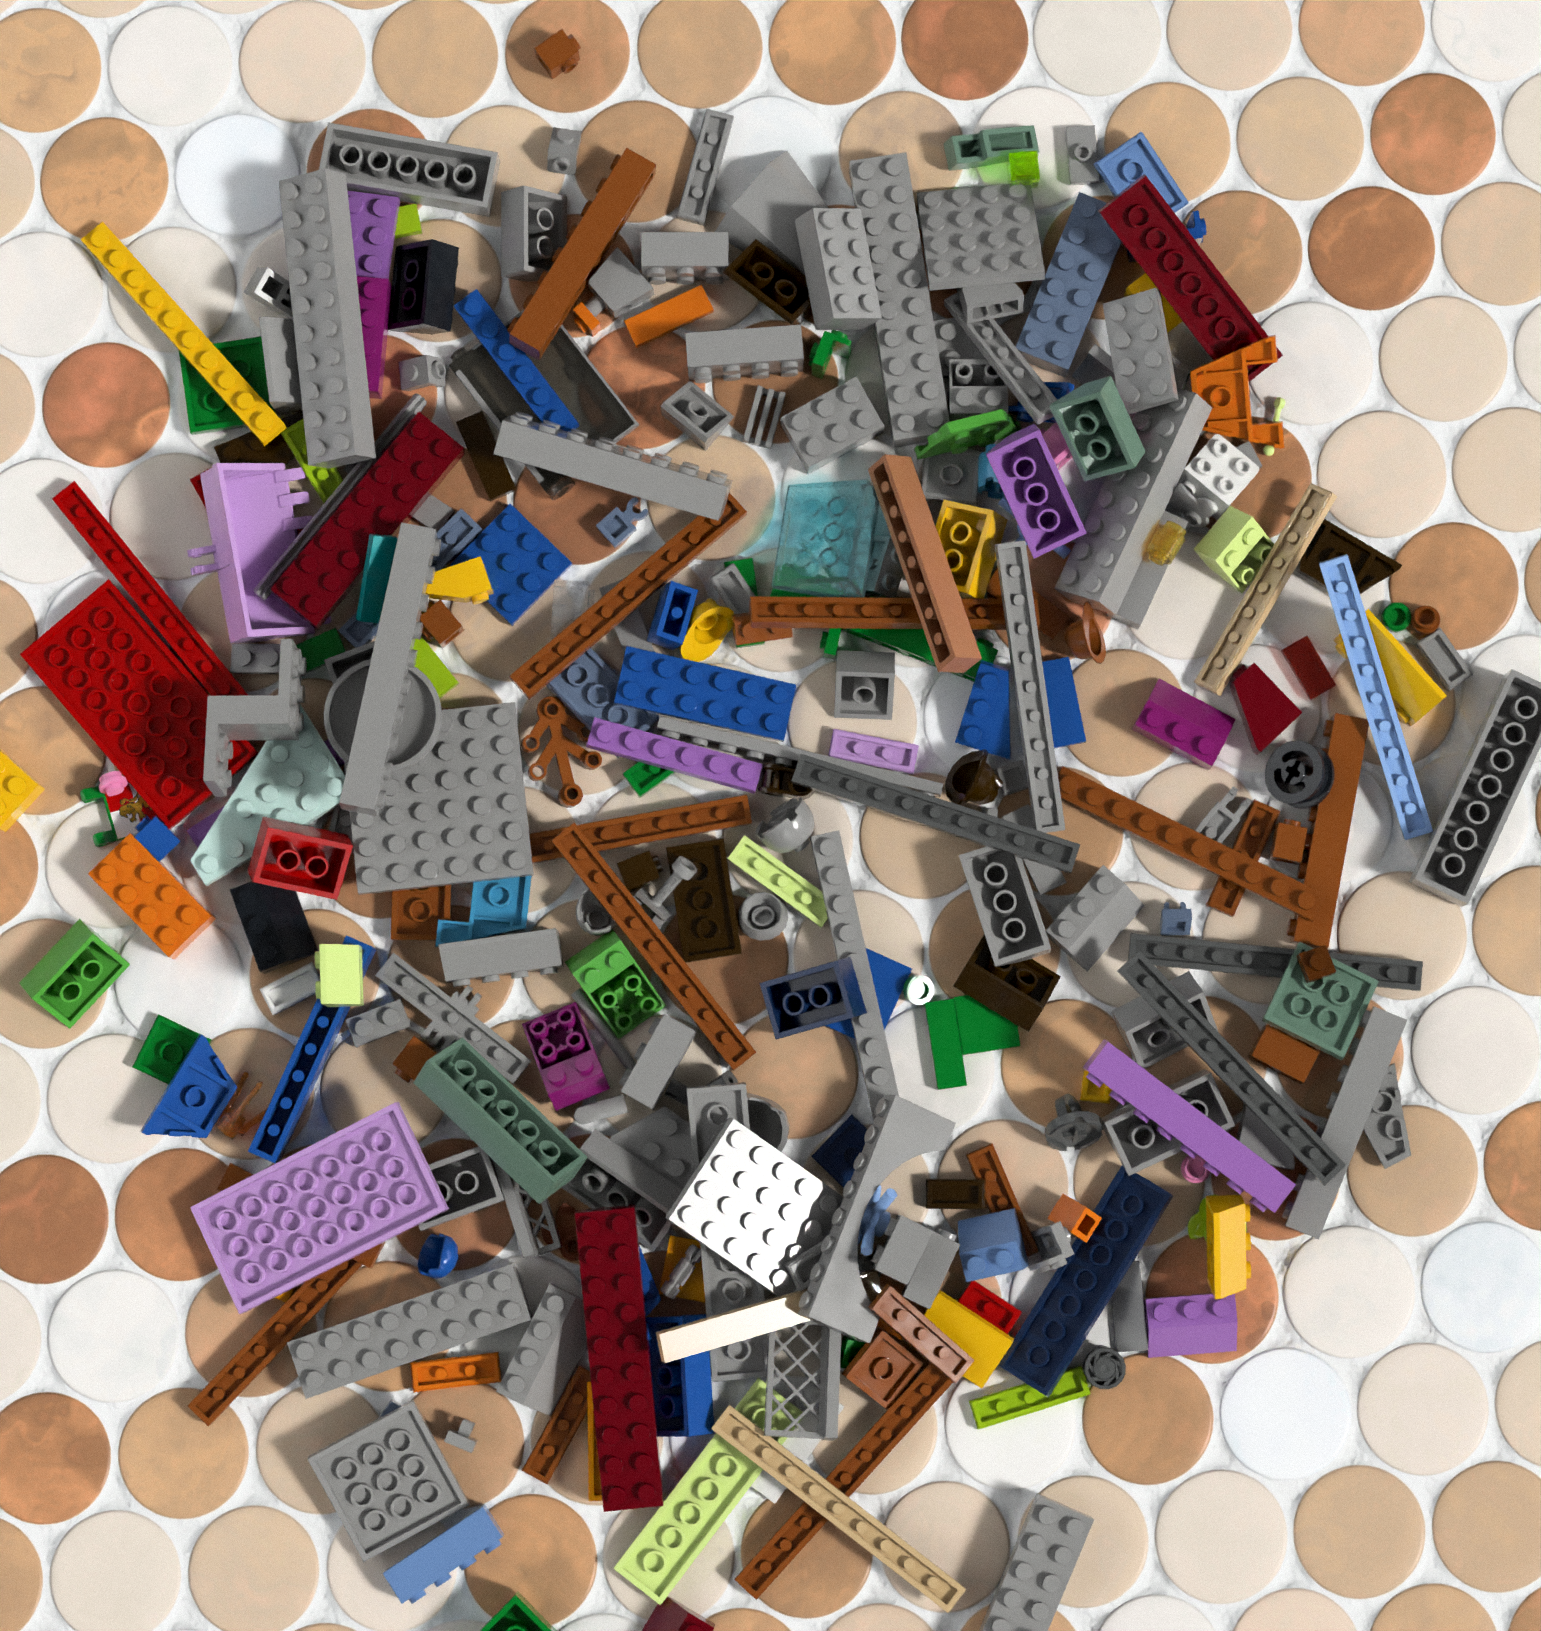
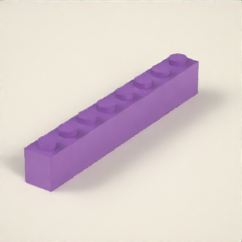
M1104 1039L1083 1066L1089 1072L1086 1076L1087 1079L1099 1088L1104 1083L1112 1089V1092L1109 1094L1112 1098L1123 1106L1126 1102L1136 1108L1133 1113L1145 1123H1148L1151 1119L1158 1124L1159 1127L1156 1130L1169 1141L1175 1137L1183 1143L1180 1147L1183 1152L1193 1159L1196 1155L1204 1159L1206 1162L1203 1167L1216 1177L1221 1172L1229 1178L1226 1184L1240 1195L1243 1191L1250 1194L1252 1199L1249 1202L1262 1212L1268 1208L1275 1213L1295 1187V1183Z

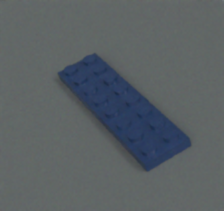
M1121 1166L1093 1211L1102 1218L1087 1243L1076 1238L1071 1246L1074 1255L1065 1258L1067 1264L1056 1270L998 1366L1049 1398L1174 1196L1137 1173L1128 1176L1124 1167Z

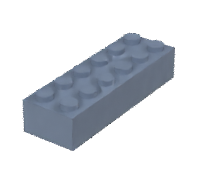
M1081 192L1077 196L1045 274V280L1042 281L1016 344V348L1028 363L1065 378L1121 244V240L1098 212L1107 203Z

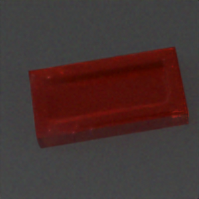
M1308 636L1281 650L1309 700L1336 686Z

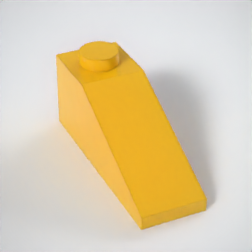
M480 556L436 571L433 583L427 584L425 594H428L429 598L463 603L472 601V604L475 605L489 600V595L494 594Z

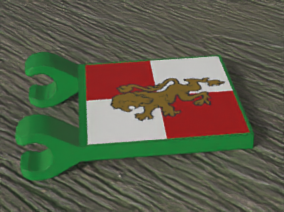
M129 782L124 791L115 796L100 793L98 786L80 791V796L84 803L101 798L104 800L112 830L93 835L96 847L106 846L123 840L130 833L135 835L138 832L135 826L144 817L148 816L150 819L154 815L158 817Z

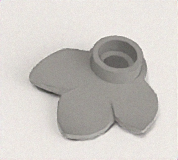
M1182 483L1178 484L1174 489L1169 503L1176 510L1184 514L1185 520L1192 527H1206L1210 516L1214 513L1209 498H1195Z

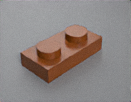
M750 612L732 615L733 638L736 645L793 637L792 628H751Z

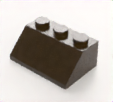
M757 239L723 272L791 325H800L812 313L806 277Z
M983 935L953 986L1029 1032L1044 1009L1061 976L1033 959L995 967L985 935Z

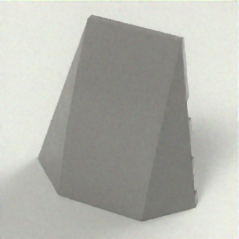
M785 151L768 163L732 204L715 232H728L729 243L741 251H744L757 239L805 276L795 220L811 208L829 207L788 151Z

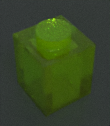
M1037 150L1008 153L1006 164L1010 187L1022 184L1024 186L1031 185V188H1038L1040 174Z

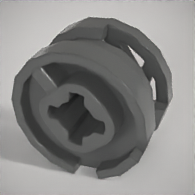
M1099 1347L1086 1355L1083 1362V1371L1085 1378L1091 1385L1099 1389H1111L1122 1382L1126 1372V1365L1123 1357L1117 1351L1107 1347Z

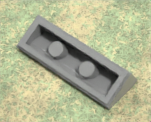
M1133 1261L1112 1295L1117 1352L1148 1350L1140 1262Z

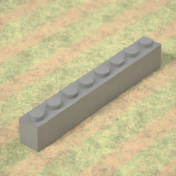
M1374 1006L1371 1012L1365 1011L1359 1025L1364 1028L1360 1039L1354 1037L1348 1052L1353 1055L1349 1066L1343 1065L1337 1081L1342 1082L1338 1093L1332 1092L1326 1108L1331 1110L1327 1121L1321 1119L1316 1134L1346 1166L1325 1186L1308 1169L1305 1175L1299 1173L1295 1182L1296 1185L1293 1190L1298 1192L1294 1203L1288 1201L1282 1215L1283 1218L1287 1219L1285 1226L1319 1239L1407 1019Z

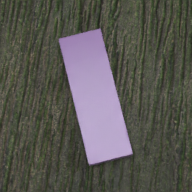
M833 729L828 756L913 775L919 745Z

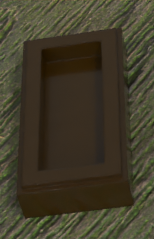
M926 1179V1209H986V1179Z

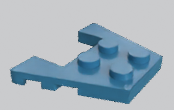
M532 876L473 882L469 922L438 919L435 947H439L438 944L487 938L526 929Z

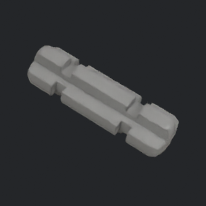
M693 1244L685 1252L686 1257L680 1259L669 1275L670 1280H666L660 1288V1291L670 1299H674L680 1291L678 1289L680 1285L683 1286L696 1268L694 1266L695 1263L701 1261V1249Z

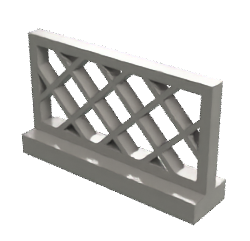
M811 1320L800 1323L799 1325L804 1326L799 1330L795 1325L790 1326L795 1334L784 1344L775 1335V1331L769 1332L764 1436L834 1441L838 1438L841 1333ZM808 1325L821 1326V1339L814 1345L801 1333ZM796 1336L809 1348L798 1360L786 1347ZM776 1342L780 1348L774 1352ZM821 1343L819 1353L815 1348ZM781 1350L794 1362L783 1374L774 1365V1357ZM811 1351L820 1360V1368L813 1375L800 1363ZM796 1365L808 1378L797 1389L785 1377ZM775 1372L779 1377L773 1382V1374ZM818 1374H819V1383H818V1382L815 1380V1378H814V1377L817 1376ZM780 1380L793 1392L782 1403L773 1395V1386ZM810 1381L819 1390V1398L811 1405L799 1393ZM795 1395L807 1408L796 1419L784 1408V1405ZM772 1401L777 1405V1408L773 1412ZM817 1403H818V1413L813 1409V1407H814ZM779 1410L792 1422L784 1430H771L772 1416ZM809 1411L818 1420L817 1432H806L798 1423ZM793 1426H795L799 1431H788V1430H789L790 1428H792Z

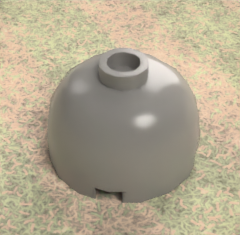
M801 797L799 800L793 798L770 813L773 817L767 824L763 820L756 828L755 834L769 849L778 853H787L792 850L800 852L810 843L808 838L813 833L814 818L810 808Z

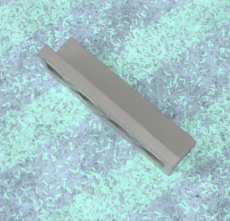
M492 1159L523 1258L531 1259L562 1248L563 1245L548 1198L541 1202L543 1212L539 1220L530 1217L527 1208L533 1198L525 1190L521 1189L519 1184ZM522 1194L527 1196L525 1201ZM545 1217H546V1220H547L548 1225H546V1224L543 1223ZM531 1222L536 1224L534 1230ZM543 1227L550 1231L554 1243L539 1248L536 1236L540 1228Z

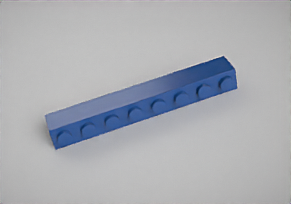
M346 935L342 944L360 945L362 947L364 978L377 949ZM320 999L316 1000L248 1152L275 1164L281 1161L351 1006L327 1007L321 1004Z

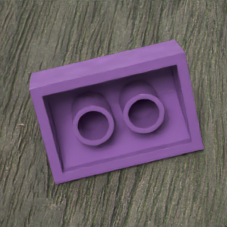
M1212 1293L1143 1298L1148 1358L1237 1351L1235 1293L1222 1299H1214Z

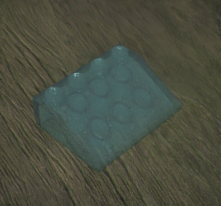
M868 479L788 485L771 584L773 589L819 597H865L879 508V500L875 489Z

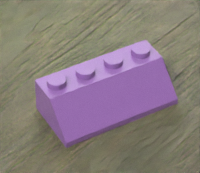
M1035 424L1007 436L986 453L1034 559L1087 534L1042 433Z

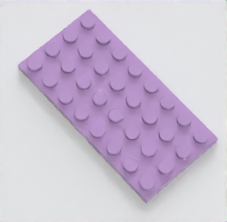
M395 1102L190 1207L239 1314H243L449 1209L399 1102Z

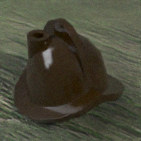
M987 750L972 751L962 756L950 769L945 782L947 798L952 803L965 806L970 801L974 804L984 805L993 802L997 797L998 789L1002 787L1004 782L994 774L993 768L986 762Z

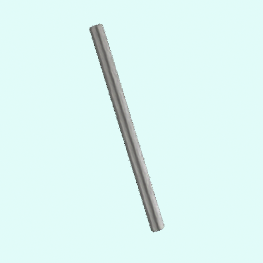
M414 394L374 442L376 458L361 461L355 465L254 588V593L258 597L266 600L272 593L270 589L415 415L424 409L427 401L421 395Z

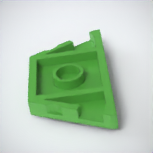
M999 409L947 422L937 432L927 438L929 444L916 446L914 451L917 460L947 452L959 454L971 446L979 445V447H986V445L994 444L996 440L1006 438L1022 430L1019 421H1014L1013 416L1007 414L1005 410Z

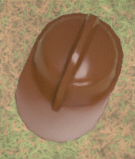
M1086 601L1083 606L1082 619L1072 623L1065 629L1064 639L1076 658L1093 659L1096 663L1101 664L1106 656L1105 640L1095 619L1091 604Z

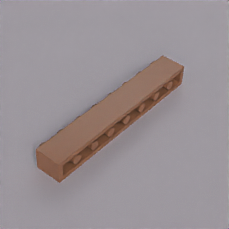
M885 454L868 471L938 672L965 673L982 657L912 458Z

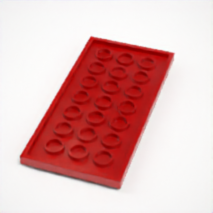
M108 579L20 653V655L171 830L213 794L203 781L207 699L209 695ZM229 740V742L233 743V758L228 759V770H231L232 777L258 755V752L248 740Z

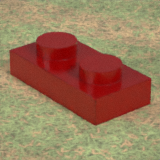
M975 1280L970 1281L957 1301L1006 1334L1010 1332L1022 1311Z

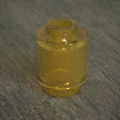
M1166 521L1164 525L1159 527L1146 549L1150 554L1148 558L1160 566L1171 564L1185 542V529L1172 521Z

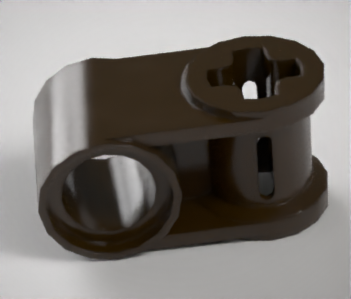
M763 763L762 768L765 770L762 785L758 787L757 792L776 797L796 799L801 797L803 800L810 798L814 793V790L809 788L805 792H797L793 788L794 783L791 780L795 769L772 763ZM775 774V776H774V781H773V785L771 786L772 778H773V775Z

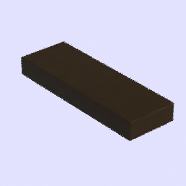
M483 411L457 421L456 424L490 502L517 491L503 457L494 454L496 441Z

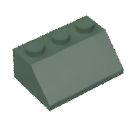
M1111 376L1085 383L1049 406L1084 482L1136 468L1146 452Z

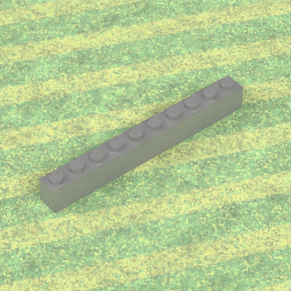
M401 522L339 801L342 810L377 816L378 808L383 809L385 804L386 791L382 790L384 780L390 779L393 763L389 762L391 751L396 752L399 735L395 734L397 723L402 724L405 706H401L403 695L408 696L411 678H407L409 667L414 668L416 663L417 650H413L415 639H421L423 622H419L421 611L426 612L429 603V595L425 594L427 584L433 583L435 576V567H432L433 556L438 557L441 548V539H437V532L434 528Z

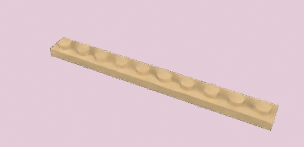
M730 1404L711 1429L947 1613L950 1612L965 1592L966 1588L771 1436H764L762 1429Z

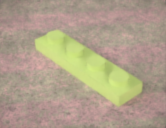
M744 835L727 860L822 928L828 920L822 891Z

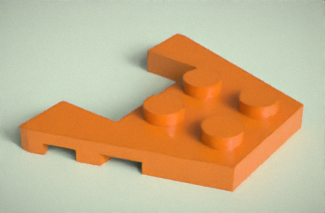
M1276 335L1268 336L1190 371L1192 392L1197 393L1212 407L1202 429L1203 431L1228 437L1233 436L1249 440V442L1271 445L1279 449L1285 447L1283 421L1252 423L1247 365L1276 363L1278 361Z

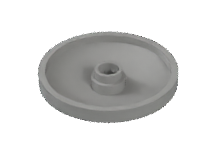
M371 659L360 662L346 670L331 687L324 706V726L327 737L335 752L346 763L349 761ZM409 667L407 678H411V685L408 696L403 695L401 706H405L402 724L397 723L395 734L399 735L396 752L391 751L389 762L393 763L391 774L410 769L422 761L433 749L441 731L442 708L438 693L428 677L416 667Z

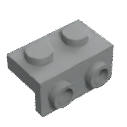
M1061 1221L1031 1231L1041 1260L1028 1266L1030 1271L1039 1269L1041 1273L1057 1269L1067 1264L1065 1258L1074 1255L1070 1245V1234L1067 1228L1062 1226Z

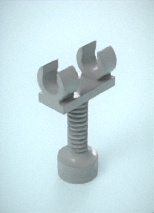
M679 856L672 864L674 872L654 896L644 888H641L633 896L640 906L645 904L657 914L652 921L659 929L672 915L662 903L681 880L685 879L688 881L697 872L694 864L683 856Z

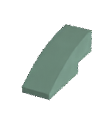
M1034 125L981 130L978 134L951 136L944 143L949 171L999 164L1040 153Z

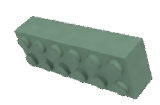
M463 1037L427 1060L413 1082L538 1204L570 1182L588 1158Z

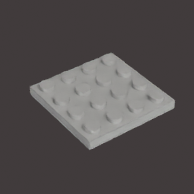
M1030 182L917 193L929 291L1045 280V270Z
M414 1400L318 1450L307 1458L363 1562L469 1506L467 1497Z

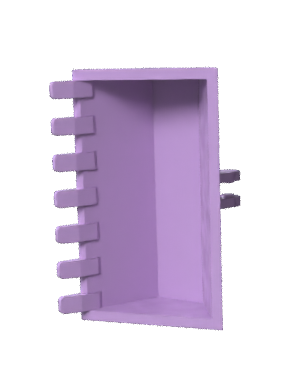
M216 463L212 465L213 467L201 473L200 477L213 545L187 550L189 558L214 555V564L194 566L191 568V575L218 572L230 643L251 644L290 636L315 634L313 626L272 593L266 600L261 599L254 593V588L298 536L297 530L303 529L313 518L310 515L294 517L293 506L310 502L309 493L306 491L290 494L288 482L305 479L306 477L302 467L286 469L285 463ZM331 615L324 624L331 623Z

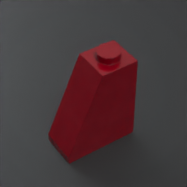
M1255 663L1249 667L1243 664L1232 675L1235 681L1230 685V689L1252 751L1258 755L1298 718L1302 711Z

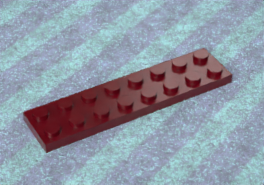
M1145 174L1098 210L1212 360L1268 337L1267 333ZM1277 348V358L1279 359L1283 354ZM1273 363L1247 365L1249 382Z

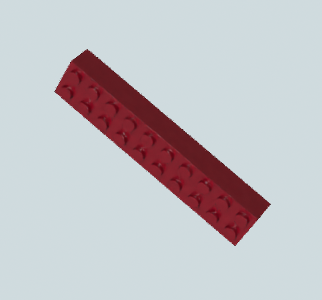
M635 1204L576 1210L575 1222L603 1511L663 1506L664 1496Z

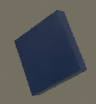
M852 1114L811 1156L843 1188L853 1176L855 1171L853 1167L854 1161L858 1154L862 1153L866 1143L864 1137L868 1130Z

